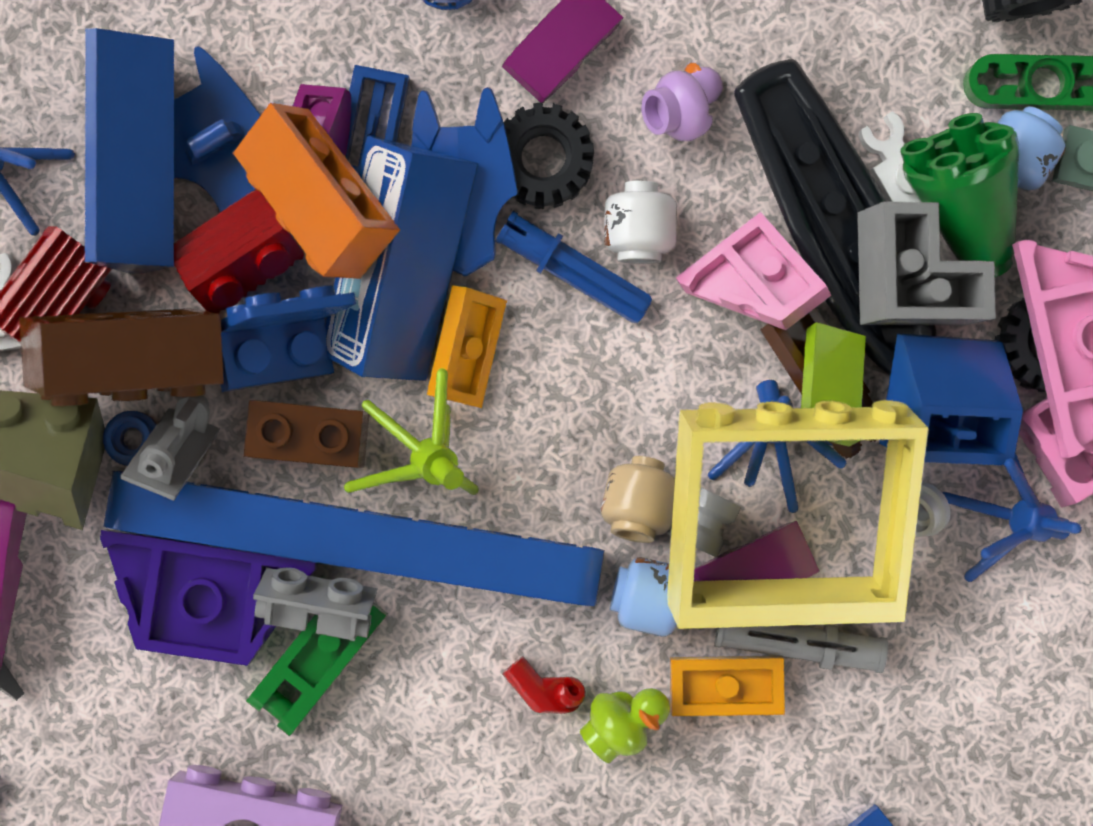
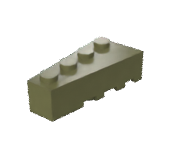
M0 390V500L15 504L17 511L37 517L43 512L62 518L63 524L83 530L105 451L103 443L105 426L97 398L88 397L89 403L83 405L54 406L51 400H42L41 395L38 393Z

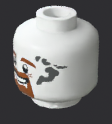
M625 182V192L615 193L606 200L604 243L610 251L618 253L617 261L640 264L662 262V254L668 253L675 248L677 241V203L672 196L658 192L657 182Z

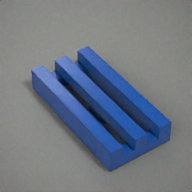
M354 65L349 90L351 93V119L346 153L348 162L365 80L375 81L358 166L352 165L358 174L367 135L375 137L377 135L387 84L395 85L385 139L398 142L410 82L409 75Z

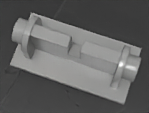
M203 395L181 397L176 404L175 410L169 408L121 474V479L174 501L220 430V428L208 423L210 411L209 402Z
M266 568L253 595V599L257 600L255 617L263 618L265 625L305 631L309 613L318 615L317 634L355 641L357 636L368 637L372 615L369 614L378 588L362 586L358 581L349 578L330 580L308 576L295 568H280L277 570Z

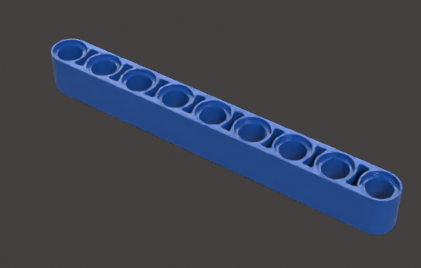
M112 471L103 525L106 528L569 604L596 606L605 552L603 549L582 546L581 548L576 547V544L532 537L525 539L520 535L477 528L470 530L465 526L419 519V521L412 520L413 518L366 510L359 512L358 509L311 501L304 503L303 500L261 493L249 494V491L206 484L194 485L193 482H186L173 501L122 480L121 474L124 471Z

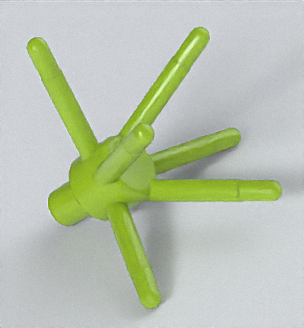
M441 368L436 374L432 438L418 441L370 400L362 402L364 411L412 451L410 456L411 464L346 482L344 485L346 492L352 493L386 483L423 478L431 485L442 484L449 490L460 487L471 495L478 493V486L464 476L463 471L458 468V458L455 452L449 448L451 408L446 404L448 381L446 369Z

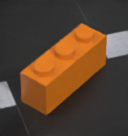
M270 102L233 152L247 172L246 177L249 183L264 195L275 210L278 223L294 236L306 253L307 263L323 277L360 279L400 231L399 227L309 109Z

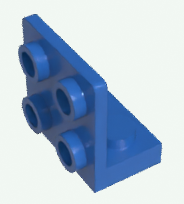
M320 286L302 290L299 292L300 297L282 301L280 293L277 292L255 295L245 298V304L227 308V317L221 319L224 384H220L221 391H235L333 374V362L327 358L324 318L356 305L354 292L335 295L334 286Z

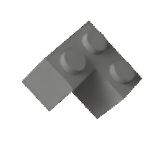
M882 202L858 212L860 325H970L996 319L994 261H940L939 203Z

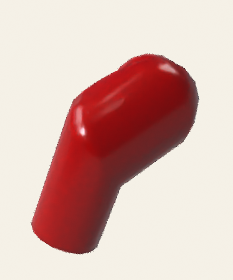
M524 656L520 657L502 673L530 709L537 713H571L577 710L585 699V687L578 678L540 677Z

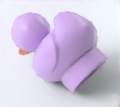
M689 63L685 71H671L661 77L655 89L647 91L642 99V116L647 128L656 135L666 133L678 141H692L703 136L713 122L712 116L709 115V104L716 101L722 93L723 84L720 75L710 67H700L696 63Z

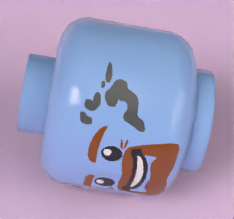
M1028 106L1023 111L1013 110L1006 112L998 123L1012 127L1017 133L1019 141L1018 188L1024 190L1039 189L1065 152L1066 145L1060 135L1063 128L1056 119L1035 107Z
M637 557L633 559L628 568L619 567L612 593L610 610L618 612V621L622 627L661 637H666L675 630L676 622L668 607L667 599L669 563Z

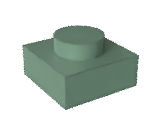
M1069 125L1064 128L1062 137L1066 149L1062 158L1055 166L1052 182L1093 191V130Z

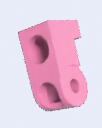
M1048 398L1023 411L1019 435L1027 448L1035 455L1037 464L1052 485L1050 490L1060 507L1063 508L1077 504L1092 495L1093 439L1084 446V450L1077 456L1061 458Z

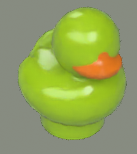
M653 688L643 689L634 698L629 693L622 691L610 694L600 693L591 703L590 721L580 729V734L589 748L608 764L619 755H636L643 751L647 745L645 728L657 731L660 729V725L668 718L670 712L669 700L660 690Z

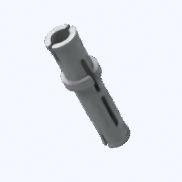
M825 624L823 629L801 625L716 628L714 647L719 648L722 646L771 656L818 662L819 668L831 670L833 665L883 673L888 653L887 638L839 632L838 626ZM748 633L792 639L794 643L749 636ZM807 642L849 648L852 652L810 646Z

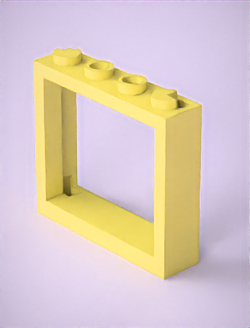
M892 400L876 401L873 403V407L854 408L837 401H821L815 404V408H793L781 402H762L757 405V409H734L727 404L710 402L699 405L698 410H680L667 590L668 607L678 629L905 622L928 427L906 404ZM888 439L873 576L694 581L704 442Z

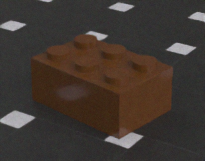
M181 308L19 317L23 386L40 394L42 400H51L54 406L89 403L88 394L92 393L112 396V401L148 399V389L170 392L172 397L201 396L206 394L205 385L224 384L221 319L218 313Z

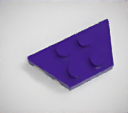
M104 529L101 530L100 535L102 546L108 550L117 578L114 584L120 602L126 607L129 615L127 624L135 649L248 666L277 627L265 625L263 618L255 617L257 600L253 599V595L266 568L276 570L280 568H295L308 576H312L318 567L317 562L124 531Z

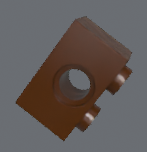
M249 400L243 457L364 468L370 415L365 411Z

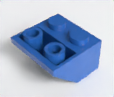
M897 333L886 400L906 404L928 427L924 462L1004 466L1006 459H1014L1023 408L1003 343L998 340ZM888 439L880 440L879 444L887 448Z

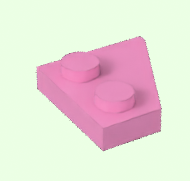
M761 212L676 277L679 285L687 294L783 330L789 329L831 296L827 285Z

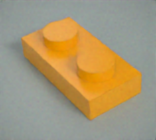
M452 285L426 395L435 397L436 374L439 369L444 368L448 372L447 400L482 408L507 300L467 287Z
M782 656L670 657V713L672 716L785 715L784 658Z

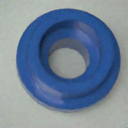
M124 411L115 415L106 425L103 434V443L107 454L115 462L128 466L156 427V422L149 415L139 411ZM130 428L138 429L142 435V442L136 449H130L124 443V435Z

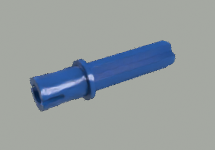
M513 211L495 242L503 244L538 266L536 270L538 273L541 274L543 269L628 321L638 323L643 318L652 301L649 294L561 241L563 235L558 233L555 238L519 216L517 212Z

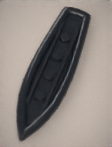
M788 59L763 66L751 73L735 88L734 96L768 183L802 259L829 289L831 296L825 302L846 331L866 336L865 353L875 364L891 375L897 333L937 336L935 325H860L858 212L887 201L851 141L800 64L794 59Z

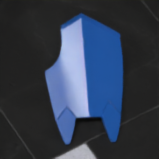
M197 46L194 48V56L201 85L174 100V179H186L201 186L210 194L218 209L222 212L255 190L247 180V172L233 152L261 115L223 67L203 48Z
M490 87L484 88L482 91L474 126L441 127L428 91L424 90L419 93L416 104L411 146L478 163L453 271L466 277L495 259L494 232L498 215L504 204L518 194L508 139L498 103Z

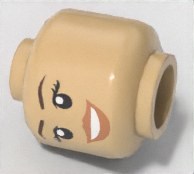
M634 456L631 463L617 465L609 472L601 506V515L604 521L611 525L610 531L613 535L633 542L652 543L655 540V536L662 535L671 529L675 478L664 471L665 464L662 461L646 456Z

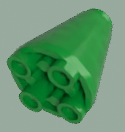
M967 113L952 119L948 123L949 129L928 138L909 141L903 145L900 150L903 160V173L920 202L939 203V232L958 261H994L995 277L1006 273L1013 265L1012 256L1014 251L1012 244L1016 241L1019 141L1017 133L1012 127L994 122H984L982 115L979 113Z

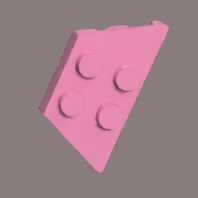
M1030 240L1018 241L1012 244L1061 458L1074 457L1084 450V446L1093 439V256L1075 251L1064 252L1039 246L1037 242Z

